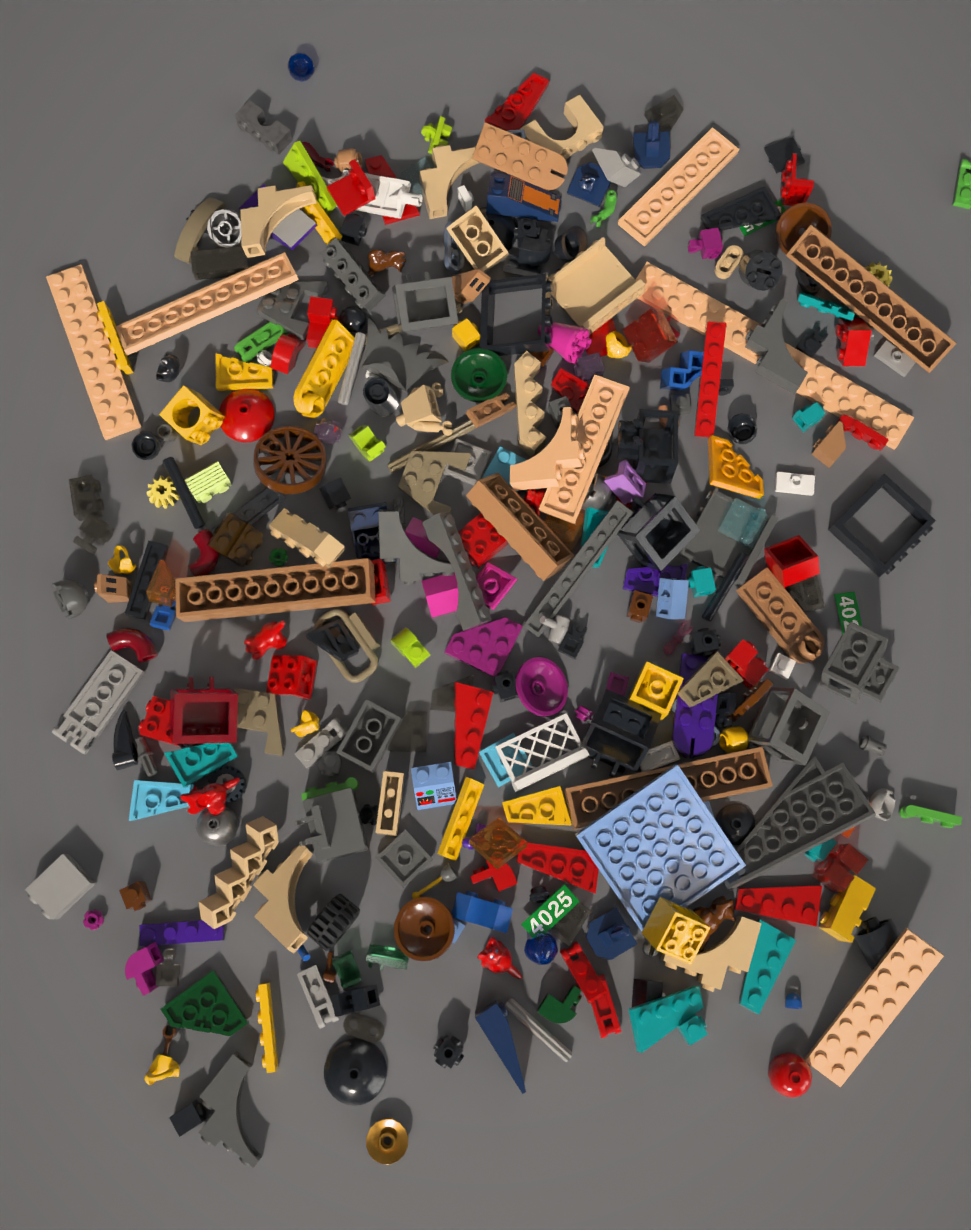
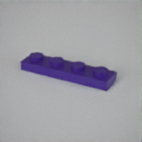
M203 920L139 925L140 946H148L154 942L157 945L224 940V925L213 929Z

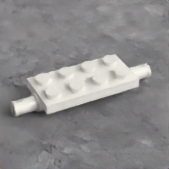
M343 170L342 176L339 178L330 179L322 177L326 186L349 175V170ZM365 173L373 186L376 199L356 210L401 219L405 204L420 207L421 203L419 202H422L423 198L421 194L409 193L411 187L409 181Z

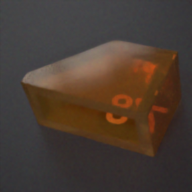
M160 559L146 593L149 602L172 607L174 601H176V581L165 561Z

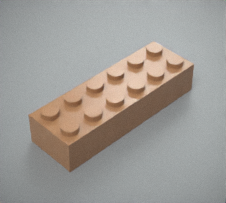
M499 473L480 479L466 495L471 504L478 508L484 518L496 528V531L509 542L510 547L520 554L523 561L529 564L535 571V574L543 581L562 571L575 557Z

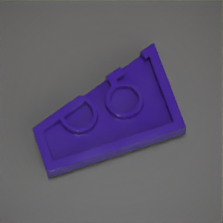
M681 564L680 566L668 565L662 571L649 567L627 569L622 589L633 592L636 590L658 597L660 578L685 580L688 564Z

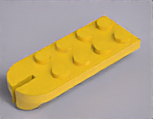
M338 320L331 321L294 392L295 408L305 417L315 418L323 413L348 365L355 337Z

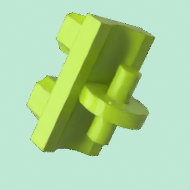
M442 116L439 117V121L435 126L433 123H429L428 126H423L421 130L422 135L425 136V141H430L428 149L430 154H432V148L448 145V141L440 137L448 138L452 127L444 123L445 118Z

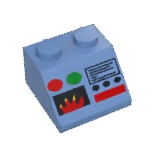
M451 762L411 768L417 810L456 804L457 799Z

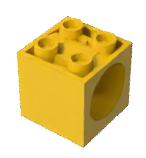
M184 385L159 414L186 440L199 445L206 443L210 439L212 432L222 425L225 418L199 392ZM199 407V420L194 426L189 427V414L194 408Z
M646 662L639 672L628 699L661 713L660 720H663L668 715L684 678Z
M660 897L642 931V935L656 950L691 965L711 927L694 911Z

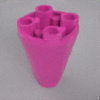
M553 322L552 326H550L552 343L549 345L567 362L578 364L584 350L588 349L591 344L589 331L584 327ZM540 324V326H539V328H538V335H540V336H541V324Z

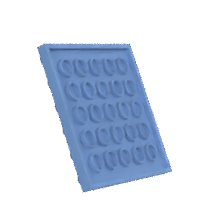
M677 764L575 834L641 931H643L660 897L686 908L746 866Z

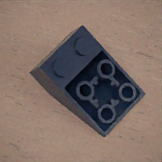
M386 502L348 508L357 559L369 558L370 561L380 559L378 509H387ZM381 559L385 564H387V563H392V562H385L384 559Z

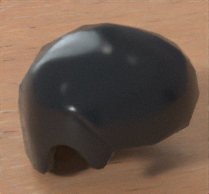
M166 354L168 358L161 359L156 373V380L169 383L178 377L180 372L179 359L172 354Z
M743 413L734 415L729 420L727 427L731 439L735 443L743 445L751 442L756 437L758 429L752 416Z
M141 431L134 437L131 444L132 452L142 460L155 458L161 450V442L152 432Z

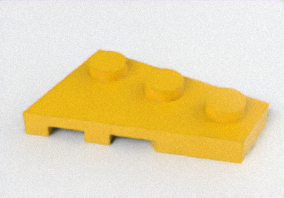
M216 353L217 391L273 388L272 368L251 362H242L233 357H223L221 354Z
M560 786L502 802L507 823L572 825Z

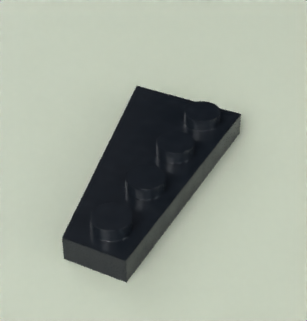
M764 186L702 214L700 219L706 229L719 228V231L779 220L782 214Z

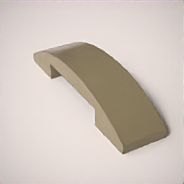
M209 197L195 209L186 222L177 242L174 254L176 259L188 264L192 262L199 250L196 245L207 228L209 218H211L215 211L224 209L226 206L225 202Z

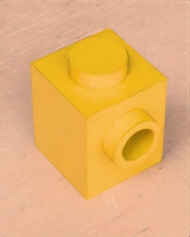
M465 319L464 321H458V324L453 326L452 337L464 352L480 343L479 330L473 322L470 323L468 319Z

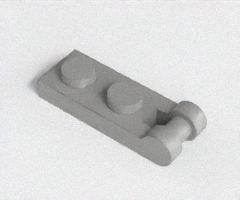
M337 717L295 753V756L307 769L311 768L321 759L324 753L330 751L345 738L348 729L343 728L340 724L341 721ZM333 729L338 733L334 738L330 734Z
M312 966L298 973L297 976L318 1027L321 1029L331 1021L336 1022L340 1020L339 1016L335 1017L332 1000L318 966ZM327 1007L329 1013L322 1016L320 1010Z

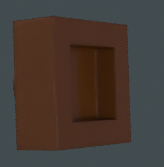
M549 347V351L533 352L530 354L539 360L541 366L544 367L554 353V349Z

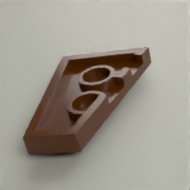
M769 679L763 682L759 680L742 695L745 699L737 706L735 713L731 714L733 722L759 701L771 688L773 683Z

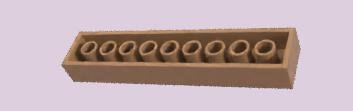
M810 225L786 256L927 372L930 373L957 344L955 340L815 226Z
M369 558L334 562L330 568L326 565L322 567L319 564L176 579V617L184 622L376 603L374 564Z
M763 747L678 764L703 802L767 789L773 786ZM672 766L566 788L564 794L572 829L576 830L586 827Z

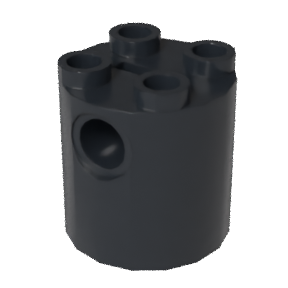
M764 250L748 252L739 263L740 278L745 284L756 290L765 291L773 289L782 277L783 268L781 260Z
M876 916L869 918L861 923L864 929L854 935L872 971L900 936L892 919L878 921Z

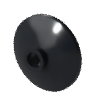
M727 805L718 812L715 818L732 845H740L755 828L753 815L747 808L741 805ZM735 820L739 821V828L734 827L733 822Z

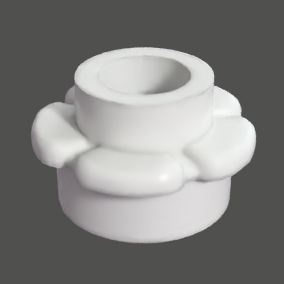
M262 350L261 353L257 354L259 365L271 366L272 354L270 352Z

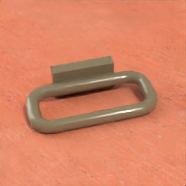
M333 608L316 620L314 630L322 627L324 623L334 616L342 618L369 657L370 666L358 675H353L343 661H338L330 654L329 656L347 681L352 683L361 682L377 669L378 658L373 650L378 649L381 645L359 614L353 613L349 616L345 610Z

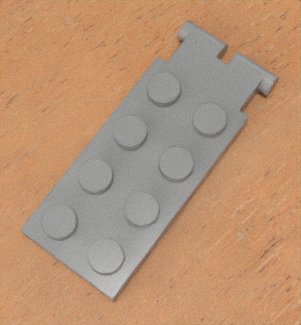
M111 650L63 715L66 718L60 727H55L52 733L66 743L73 737L74 739L70 745L86 755L90 749L87 747L94 737L98 738L145 672Z

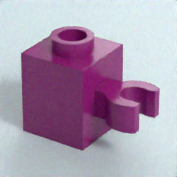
M719 228L701 230L698 240H690V245L687 246L689 253H695L700 250L702 259H715L719 257L723 249Z

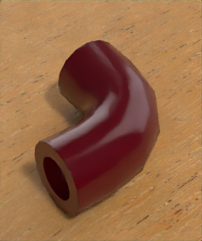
M209 529L200 531L193 538V541L200 550V555L194 562L188 565V568L195 577L209 575L215 569L219 560V553L207 545L213 536Z
M123 628L106 634L108 643L114 652L126 647L132 648L139 662H146L158 656L149 636L140 630Z

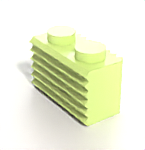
M218 461L184 480L198 503L208 502L212 499V496L218 492L223 493L227 491L229 486L232 485Z

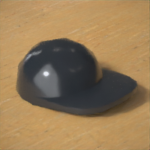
M355 306L346 307L339 316V322L354 337L357 332L367 334L368 318L372 321L373 319Z
M372 378L365 383L363 396L377 415L389 416L397 410L398 398L389 383L382 378Z

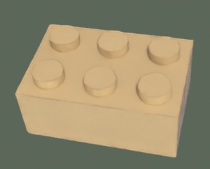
M477 206L446 228L474 269H481L485 273L509 255V252Z

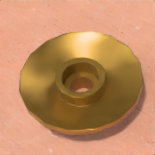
M382 1119L376 1122L369 1129L366 1136L368 1154L374 1161L380 1164L398 1162L405 1155L408 1148L406 1129L400 1122L393 1119ZM386 1136L392 1139L390 1144L384 1142Z

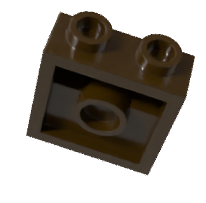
M227 512L207 545L236 565L244 566L252 561L253 555L251 554L255 548L258 549L262 545V536L264 534L232 513Z

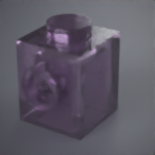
M599 352L577 358L576 366H574L577 377H580L585 382L592 380L594 374L603 377L604 366Z

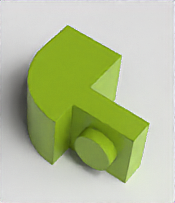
M362 424L348 435L369 462L385 451L384 448L386 446L383 441L377 439L367 425Z
M406 627L390 640L403 657L405 656L415 668L431 656L417 640V637Z

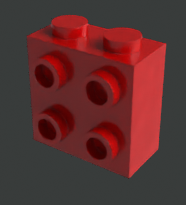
M482 513L458 531L462 538L464 549L469 556L470 564L472 566L475 565L478 569L508 544V541L496 531V528L484 518Z
M153 696L146 705L147 714L145 719H142L140 722L139 734L182 748L183 744H173L169 738L170 701Z

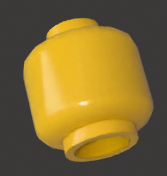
M742 727L725 728L719 735V745L727 753L744 751L749 744L747 740L749 734Z

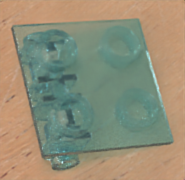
M735 498L718 531L752 549L770 515L763 508L757 509Z

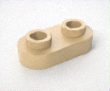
M732 245L728 247L716 263L714 272L718 278H729L741 262L744 253L739 246Z

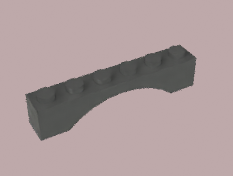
M451 512L438 513L423 521L422 523L429 541L437 545L444 552L454 570L458 585L456 613L463 631L491 621L489 609L485 604L483 593L477 583L475 572L471 567L469 556L464 549L462 538L458 533Z

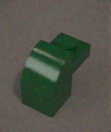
M572 985L562 1002L547 993L536 1011L551 1022H569L577 1015L571 1007L572 1005L576 1007L582 997L580 995L581 990Z

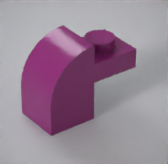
M156 942L132 954L125 966L126 979L129 980L134 977L136 986L143 996L159 987L151 968L164 961Z

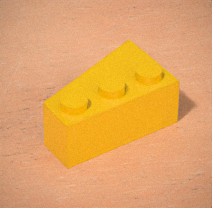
M848 875L842 879L839 885L841 887L838 894L833 895L829 903L831 906L828 912L825 911L819 920L821 922L820 929L843 942H853L855 937L851 935L855 925L860 926L862 920L859 917L863 910H867L876 890L875 887L856 875Z

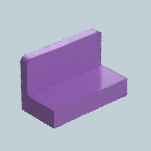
M626 460L619 462L617 474L606 477L604 482L623 504L634 502L632 499L635 496L643 499L646 483Z

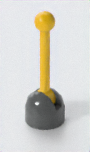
M447 864L441 870V877L419 892H414L412 898H419L420 895L442 880L450 882L456 879L458 876L451 865Z

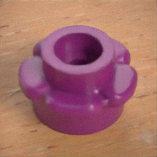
M582 705L575 709V712H577L576 717L585 722L587 719L592 720L591 716L594 712Z
M98 909L89 910L84 915L83 924L86 928H90V930L98 929L104 922V917Z

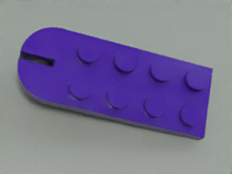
M682 653L679 676L684 679L680 688L709 658ZM678 694L676 695L672 742L676 750L684 758L690 754L691 738L694 745L690 759L704 755L711 748L718 694L692 707H689Z

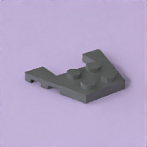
M292 282L265 294L257 308V313L273 324H279L284 327L285 331L292 332L299 339L304 340L308 332L309 323L295 320L294 316L305 295L324 298L329 287L328 282Z

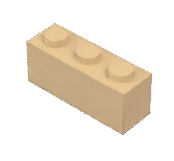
M383 771L376 825L377 834L398 835L405 779L404 773Z

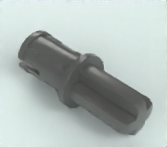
M144 736L133 740V744L139 756L137 758L138 761H142L148 777L157 774L158 771L152 758L154 754L150 751L146 738Z

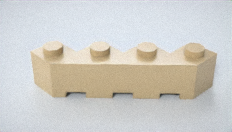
M526 351L514 364L519 447L530 457H534L545 446L547 437L536 429L543 422L545 414L542 409L534 404L542 396L543 387L533 379L540 372L541 362Z
M285 508L269 525L270 534L277 540L281 538L292 549L296 547L307 558L311 556L322 567L326 565L330 568L345 550V546L329 533L322 532L310 522L307 524L303 518L296 514H290Z
M263 816L246 823L248 842L230 849L232 867L214 875L217 893L199 901L201 919L213 929L233 920L236 915L235 909L240 901L245 900L252 888L250 884L256 875H260L267 863L266 857L271 849L274 850L278 844L277 825Z

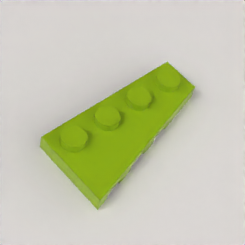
M301 141L294 142L283 164L298 182L304 181L307 186L312 185L317 201L326 214L329 215L337 205Z

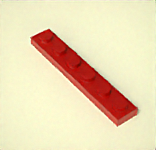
M707 321L694 436L710 437L714 435L727 323Z

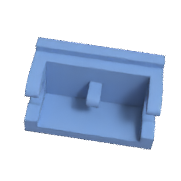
M660 578L656 617L685 619L689 580Z

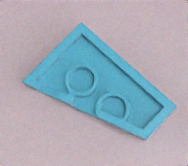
M134 780L129 821L190 807L180 797L182 794L189 793L194 785L191 784L183 788L182 784Z

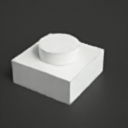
M464 185L458 187V199L465 212L472 209L473 195L470 191H467Z
M777 653L769 672L787 680L796 661Z

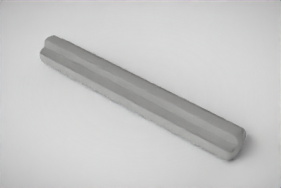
M357 332L355 335L338 402L342 405H348L366 340V335Z
M513 998L507 1000L504 1005L505 1008L563 1061L567 1062L572 1057V1052Z

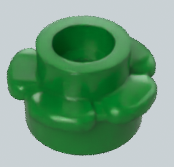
M275 548L270 552L269 561L275 566H282L288 561L285 549Z

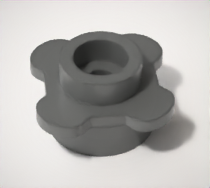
M162 424L156 427L161 443L164 441L173 442L176 439L174 435L175 429L170 424Z

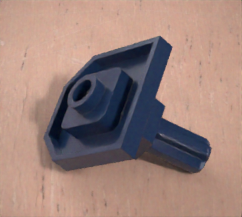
M655 120L648 123V132L633 133L634 158L643 169L662 168L670 159L669 131L659 132V122Z
M589 162L578 167L567 194L600 207L611 181L607 180L599 165Z
M617 907L589 923L586 939L596 956L612 960L637 945L629 930L630 927L626 925Z

